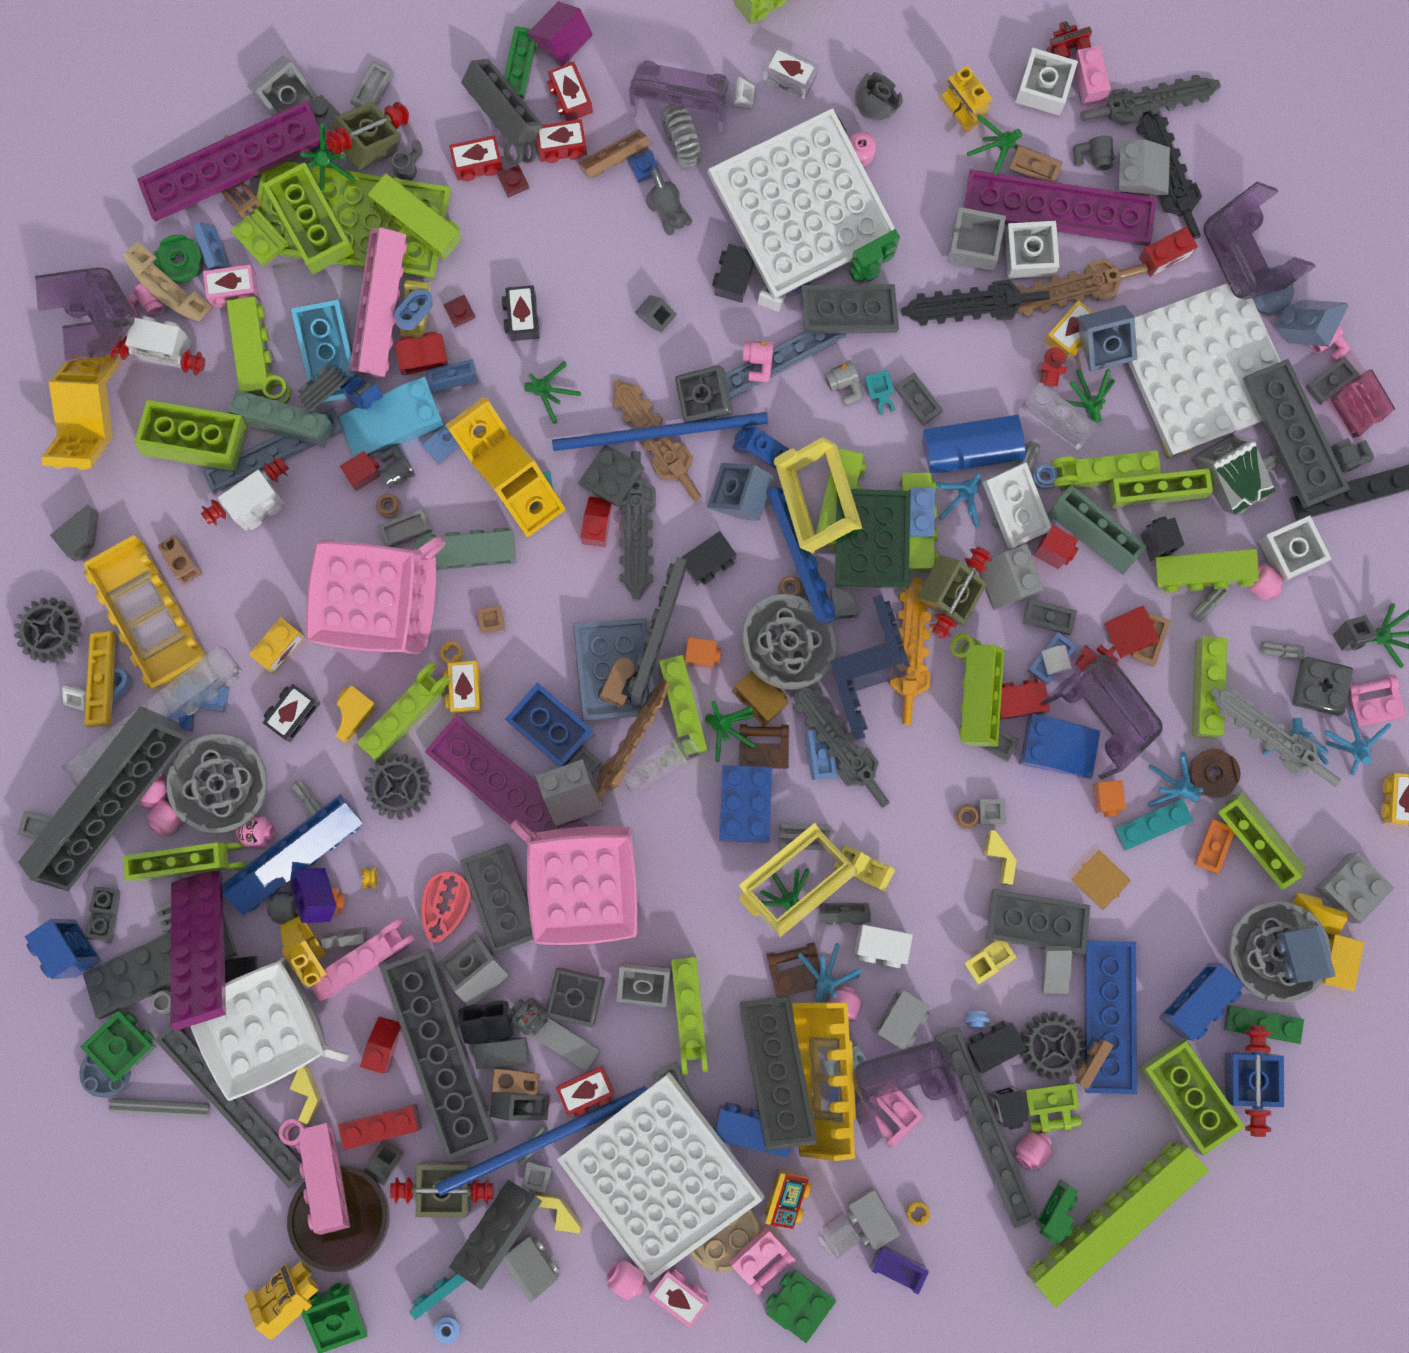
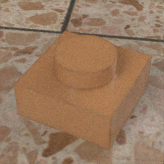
M501 605L477 609L481 634L506 630Z

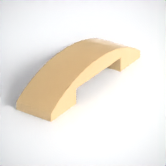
M138 241L123 254L129 268L142 285L172 310L200 322L213 308L195 291L188 295L153 264L156 257Z

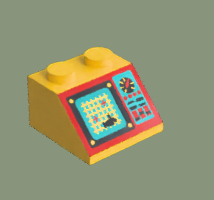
M778 1167L764 1212L766 1224L794 1229L795 1223L800 1224L804 1211L800 1206L803 1198H808L811 1189L807 1176Z

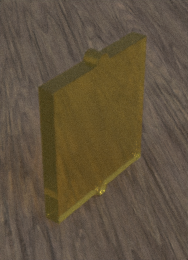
M1100 850L1087 863H1083L1082 869L1071 879L1102 910L1114 898H1119V893L1131 882Z

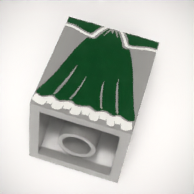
M1230 435L1191 457L1198 470L1210 468L1213 495L1225 512L1234 515L1244 513L1250 505L1265 501L1268 495L1275 492L1255 440Z

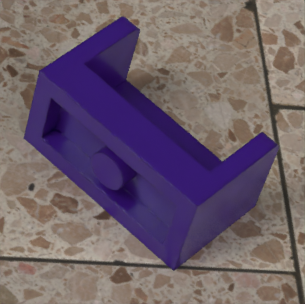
M296 869L290 886L295 897L301 923L330 922L337 905L326 869Z
M886 1246L877 1249L869 1266L873 1273L877 1274L878 1272L912 1289L913 1293L919 1295L929 1273L926 1266Z

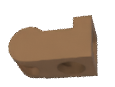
M176 535L171 536L158 545L172 573L183 585L202 574Z
M620 658L615 662L599 699L619 708L624 705L627 696L621 693L626 681L631 678L635 671L631 660Z
M501 1067L494 1068L491 1090L492 1092L536 1095L539 1089L540 1073Z

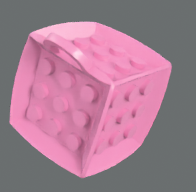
M439 536L415 550L363 543L336 542L332 540L319 541L314 550L307 592V640L311 643L352 650L404 652L407 654H418L424 651L428 644L435 603V555L445 546V540L442 536Z
M516 819L510 824L514 832L528 845V903L533 941L536 944H592L637 936L639 933L637 924V889L631 838L633 829L631 827L585 826L535 833Z

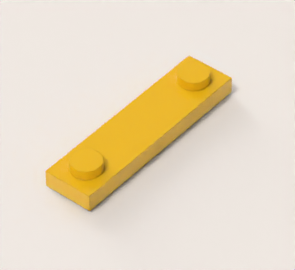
M114 631L96 632L89 635L84 726L87 728L111 726L116 633Z

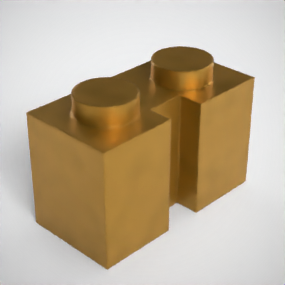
M752 670L731 691L743 705L753 708L751 713L764 727L789 704L786 700V694L780 688L776 689L774 686L767 684L757 677Z

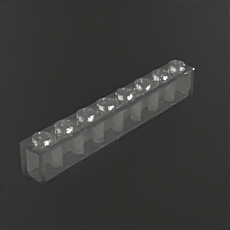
M218 646L141 706L173 719L180 724L178 719L185 714L187 716L194 714L200 708L198 705L205 701V699L209 701L219 694L218 690L224 685L229 686L237 681L239 678L237 675L242 672V669L226 648ZM137 709L61 766L76 787Z

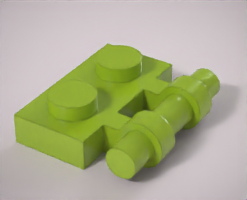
M1076 1083L1025 1089L1028 1115H1039L1038 1122L1030 1123L1031 1132H1042L1045 1134L1050 1133V1130L1063 1128L1064 1131L1072 1130V1127L1081 1126L1080 1116L1071 1117L1070 1110L1080 1109ZM1061 1111L1060 1119L1048 1120L1047 1113Z

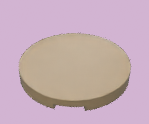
M751 1208L690 1253L692 1258L699 1265L713 1271L729 1272L735 1270L729 1261L760 1233L758 1219L753 1209Z

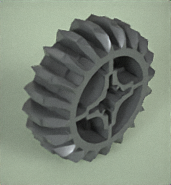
M41 598L40 604L36 601H31L32 609L27 606L23 607L26 614L17 615L22 620L21 624H14L15 628L20 629L14 636L20 639L16 644L18 647H24L22 650L23 654H30V659L35 661L39 659L41 663H46L47 660L51 663H56L57 657L64 660V652L73 654V650L70 647L72 645L79 646L75 638L82 637V633L77 632V629L83 626L81 623L76 622L80 616L77 613H73L74 608L72 606H67V603L63 600L58 602L56 598H50L49 602L46 598ZM51 612L44 620L37 621L43 614ZM61 618H63L65 623V633H62L60 630ZM41 626L51 628V631L55 632L56 635L46 633V630L42 629ZM32 628L36 630L35 643L32 638ZM61 640L57 645L45 649L52 641Z
M394 753L392 762L388 756H384V765L376 761L375 765L379 769L377 771L372 768L369 769V772L374 774L373 779L366 777L365 781L372 783V785L365 787L364 791L372 792L371 795L366 797L367 801L376 800L371 806L373 810L381 806L379 815L383 816L388 811V819H393L396 812L398 820H403V812L406 813L407 817L411 818L413 816L412 808L419 813L421 809L417 804L419 802L423 805L427 804V801L422 799V796H430L431 792L424 790V787H429L432 783L423 780L429 777L430 774L429 772L420 773L425 766L421 763L415 767L417 763L416 758L413 757L408 763V755L403 754L401 761H399V755ZM395 767H405L411 771L400 777H395L389 770ZM384 776L387 781V788L381 796L379 784ZM416 777L417 790L412 798L408 788L413 781L412 779ZM392 780L401 783V780L403 781L401 788L404 794L397 790L395 793L393 792L395 785ZM400 796L407 804L393 807L385 802Z
M1042 1012V1021L1037 1016H1033L1034 1026L1029 1022L1025 1023L1029 1032L1020 1031V1035L1026 1037V1040L1022 1042L1027 1050L1019 1055H1028L1022 1063L1024 1065L1032 1063L1029 1068L1031 1073H1034L1039 1068L1038 1077L1043 1078L1047 1072L1048 1080H1053L1054 1073L1057 1079L1062 1080V1071L1067 1076H1071L1072 1071L1069 1067L1072 1066L1077 1070L1079 1065L1075 1063L1076 1059L1084 1061L1085 1058L1078 1054L1079 1051H1086L1087 1048L1079 1046V1042H1084L1086 1038L1084 1036L1077 1037V1034L1082 1029L1081 1027L1072 1029L1075 1025L1074 1019H1070L1066 1023L1067 1015L1061 1014L1058 1019L1057 1012H1051L1049 1019L1048 1014ZM1049 1025L1061 1027V1030L1055 1032L1052 1036H1047L1040 1031ZM1067 1034L1071 1041L1069 1055L1063 1047ZM1035 1036L1041 1043V1050L1037 1058L1033 1050ZM1046 1040H1049V1041H1052V1042H1055V1041H1056V1042H1057V1044H1055V1045L1057 1046L1056 1049H1057L1059 1052H1056V1051H1053V1050H1049V1051H1048L1047 1048H1048L1049 1046H1047L1048 1042H1047ZM1055 1055L1064 1061L1052 1067L1043 1065L1045 1060H1049Z

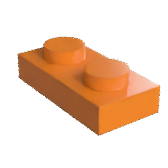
M1210 819L1194 866L1214 874L1220 873L1234 835L1229 825L1215 819Z

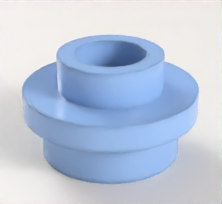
M1048 464L1038 466L1033 473L1034 483L1044 489L1052 487L1054 479L1057 478L1056 470ZM1042 473L1048 475L1049 479L1047 481L1041 479Z
M969 1011L968 1017L965 1018V1023L970 1025L971 1029L981 1030L985 1029V1025L990 1024V1019L987 1012Z
M452 1317L439 1319L434 1327L435 1337L438 1341L445 1344L454 1342L460 1333L459 1323ZM445 1326L450 1327L451 1334L445 1335L442 1328Z

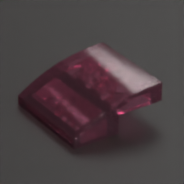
M1372 369L1367 370L1352 380L1330 398L1353 438L1360 437L1374 423L1382 422L1395 410L1394 405Z

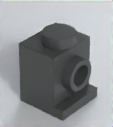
M1366 615L1345 621L1333 634L1341 651L1361 649L1367 644V640L1378 636Z

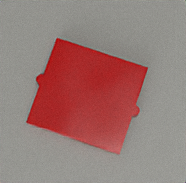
M1144 605L1104 623L1111 637L1110 643L1114 644L1120 659L1160 641L1154 628L1155 622L1150 620Z

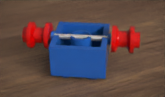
M1250 1025V1030H1245V1034L1250 1036V1044L1245 1046V1051L1255 1052H1225V1098L1233 1106H1252V1109H1245V1114L1250 1116V1124L1245 1126V1131H1250V1136L1266 1137V1132H1272V1128L1266 1125V1117L1271 1115V1111L1262 1110L1263 1107H1284V1056L1264 1054L1263 1052H1271V1047L1266 1045V1037L1271 1035V1031L1266 1030L1265 1025Z

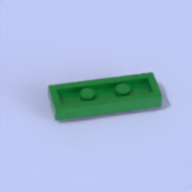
M515 26L504 78L521 99H525L537 43L527 35L531 29Z
M1227 1005L1224 1030L1245 1034V1030H1250V1025H1265L1266 1030L1271 1031V1035L1266 1038L1301 1044L1304 1019Z

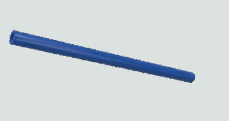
M767 412L552 439L553 451L763 425L768 424Z
M643 1086L436 1183L439 1195L442 1196L616 1114L646 1091L647 1088Z

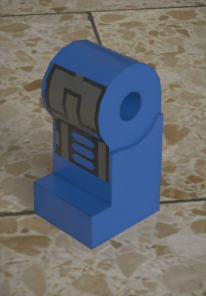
M357 374L340 387L350 403L357 408L369 409L373 402L383 398L381 391L372 381H363L360 375Z

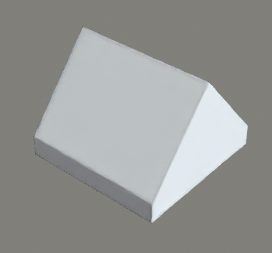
M738 77L734 84L732 107L751 109L753 108L755 86L742 77Z
M765 284L759 294L757 304L780 312L787 294L773 300Z
M1065 645L1041 651L1047 675L1072 669Z
M64 685L62 687L63 705L85 711L86 689L74 685Z

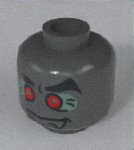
M277 892L269 899L267 913L273 922L285 924L299 916L292 892Z
M528 998L526 1001L520 999L511 1008L514 1012L511 1022L524 1035H530L531 1033L536 1035L548 1022L546 1019L547 1010L534 998Z

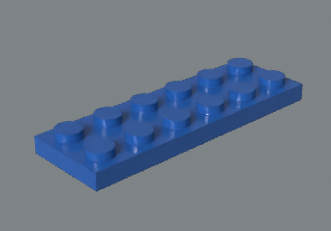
M1087 941L1086 954L1084 955L1085 1047L1087 1048L1085 1051V1063L1090 1056L1087 1054L1094 1041L1098 1042L1099 1039H1103L1114 1046L1089 1089L1085 1088V1092L1137 1094L1136 942Z

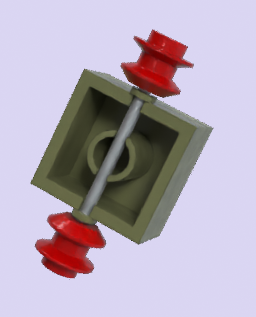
M373 101L335 117L332 129L327 132L326 144L336 154L344 152L356 168L361 170L396 153L402 136L397 129L400 125H407L409 121L408 109L400 102H395L393 106H386L383 114Z
M984 548L970 549L973 555L971 558H965L967 566L960 560L939 555L917 596L919 600L937 613L934 615L937 619L936 624L929 625L932 628L931 633L941 639H945L946 636L951 637L952 635L949 633L950 627L956 628V623L965 626L987 585L977 575V572L987 571V568L984 566L985 562L992 561V558L989 557L990 552Z
M421 1161L417 1164L416 1185L413 1184L410 1177L407 1178L405 1183H400L399 1178L396 1177L395 1183L390 1184V1198H394L395 1204L398 1203L400 1198L405 1199L406 1203L409 1204L413 1196H416L415 1217H468L471 1199L474 1204H477L479 1199H484L486 1204H488L489 1199H493L494 1183H489V1178L486 1179L485 1183H479L478 1179H476L472 1183L469 1182L440 1196L435 1184L471 1168V1161Z

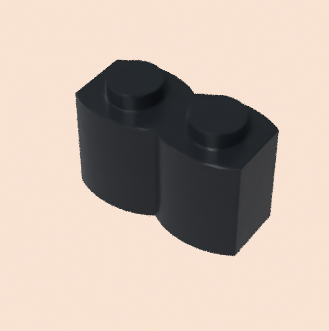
M493 1001L484 1006L469 1005L459 1009L458 1024L464 1043L479 1044L489 1039L503 1040L513 1036L514 1024L511 1022L512 1014L508 1002Z

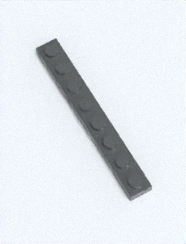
M171 1025L168 1026L155 1041L288 1188H291L302 1177L299 1168L302 1160L288 1145L280 1140L279 1135L244 1096L228 1101L211 1074L197 1044L183 1029L174 1031Z
M959 1027L935 1036L1013 1227L1016 1228L1038 1219Z

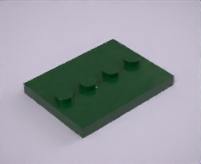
M851 489L863 529L853 530L836 539L835 586L908 589L911 491ZM838 492L836 522L845 518Z

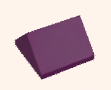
M558 1L527 35L560 66H563L593 34L580 8Z

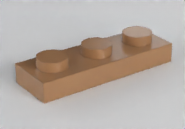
M638 129L580 161L578 164L581 171L588 178L601 175L608 167L622 163L624 158L642 152L644 147L650 145L648 137Z

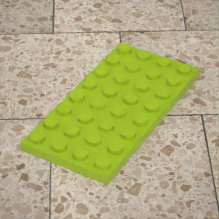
M286 161L261 173L257 198L262 205L257 207L255 204L254 210L257 208L289 244L287 248L285 247L281 250L279 255L303 259L262 185L302 164ZM314 165L309 170L320 188V167ZM325 167V189L321 192L355 252L334 264L364 269L370 230L381 227L406 234L407 250L402 260L403 275L435 280L439 257L371 204L367 194L383 176L346 171L355 178V181L352 182L334 168ZM400 179L405 184V189L410 193L412 191L418 193L423 198L424 204L428 207L433 205L441 212V217L446 220L452 191L451 187Z

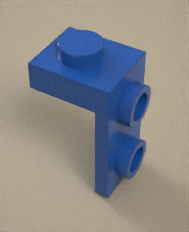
M742 427L737 432L735 443L732 449L739 453H752L776 470L774 459L789 450L788 447L757 427Z

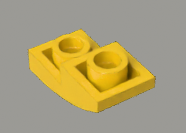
M1298 892L1292 902L1311 912L1320 921L1325 931L1330 934L1339 935L1348 919L1346 911L1324 906L1322 899Z

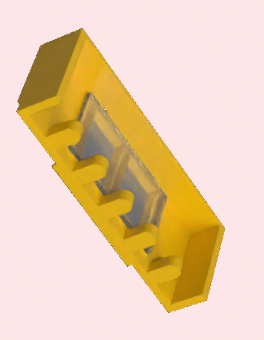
M132 535L83 563L86 569L84 572L86 579L91 585H95L98 591L95 593L97 599L102 605H106L109 610L107 617L112 625H117L121 633L118 634L119 639L125 647L128 646L131 650L130 659L137 668L140 667L144 675L141 678L148 689L151 688L161 692L179 682L180 679L186 678L210 663L142 539Z
M814 1001L792 1003L795 1030L817 1137L816 1144L799 1146V1156L829 1161L855 1159L853 1119H856L853 1048L852 1041L849 1040L848 1002Z

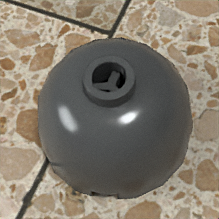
M869 72L866 73L855 90V102L859 112L865 118L873 120H883L891 117L903 102L901 92L897 95L894 90L896 85L886 76L874 72L872 75H868Z

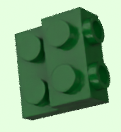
M896 229L853 251L849 274L854 282L872 281L879 275L882 263L888 262L895 256L894 254L900 239Z
M118 1010L80 1046L114 1083H117L157 1047L153 1043L156 1038L147 1029L141 1031L135 1025L138 1022L137 1018L129 1011L124 1013Z
M1062 1180L1058 1181L1035 1222L1041 1228L1039 1233L1056 1245L1059 1241L1062 1242L1064 1237L1068 1238L1074 1229L1072 1223L1075 1219L1066 1212L1068 1209L1072 1210L1078 1200L1076 1196L1078 1191Z
M794 1269L792 1273L788 1271L780 1281L782 1287L778 1293H772L764 1305L767 1307L765 1313L784 1329H788L803 1342L807 1343L836 1303V1299L797 1269Z
M336 1283L329 1288V1291L319 1294L317 1291L309 1298L312 1307L307 1311L303 1309L301 1313L318 1353H324L367 1337L368 1331L359 1312V1303L350 1283L347 1285Z

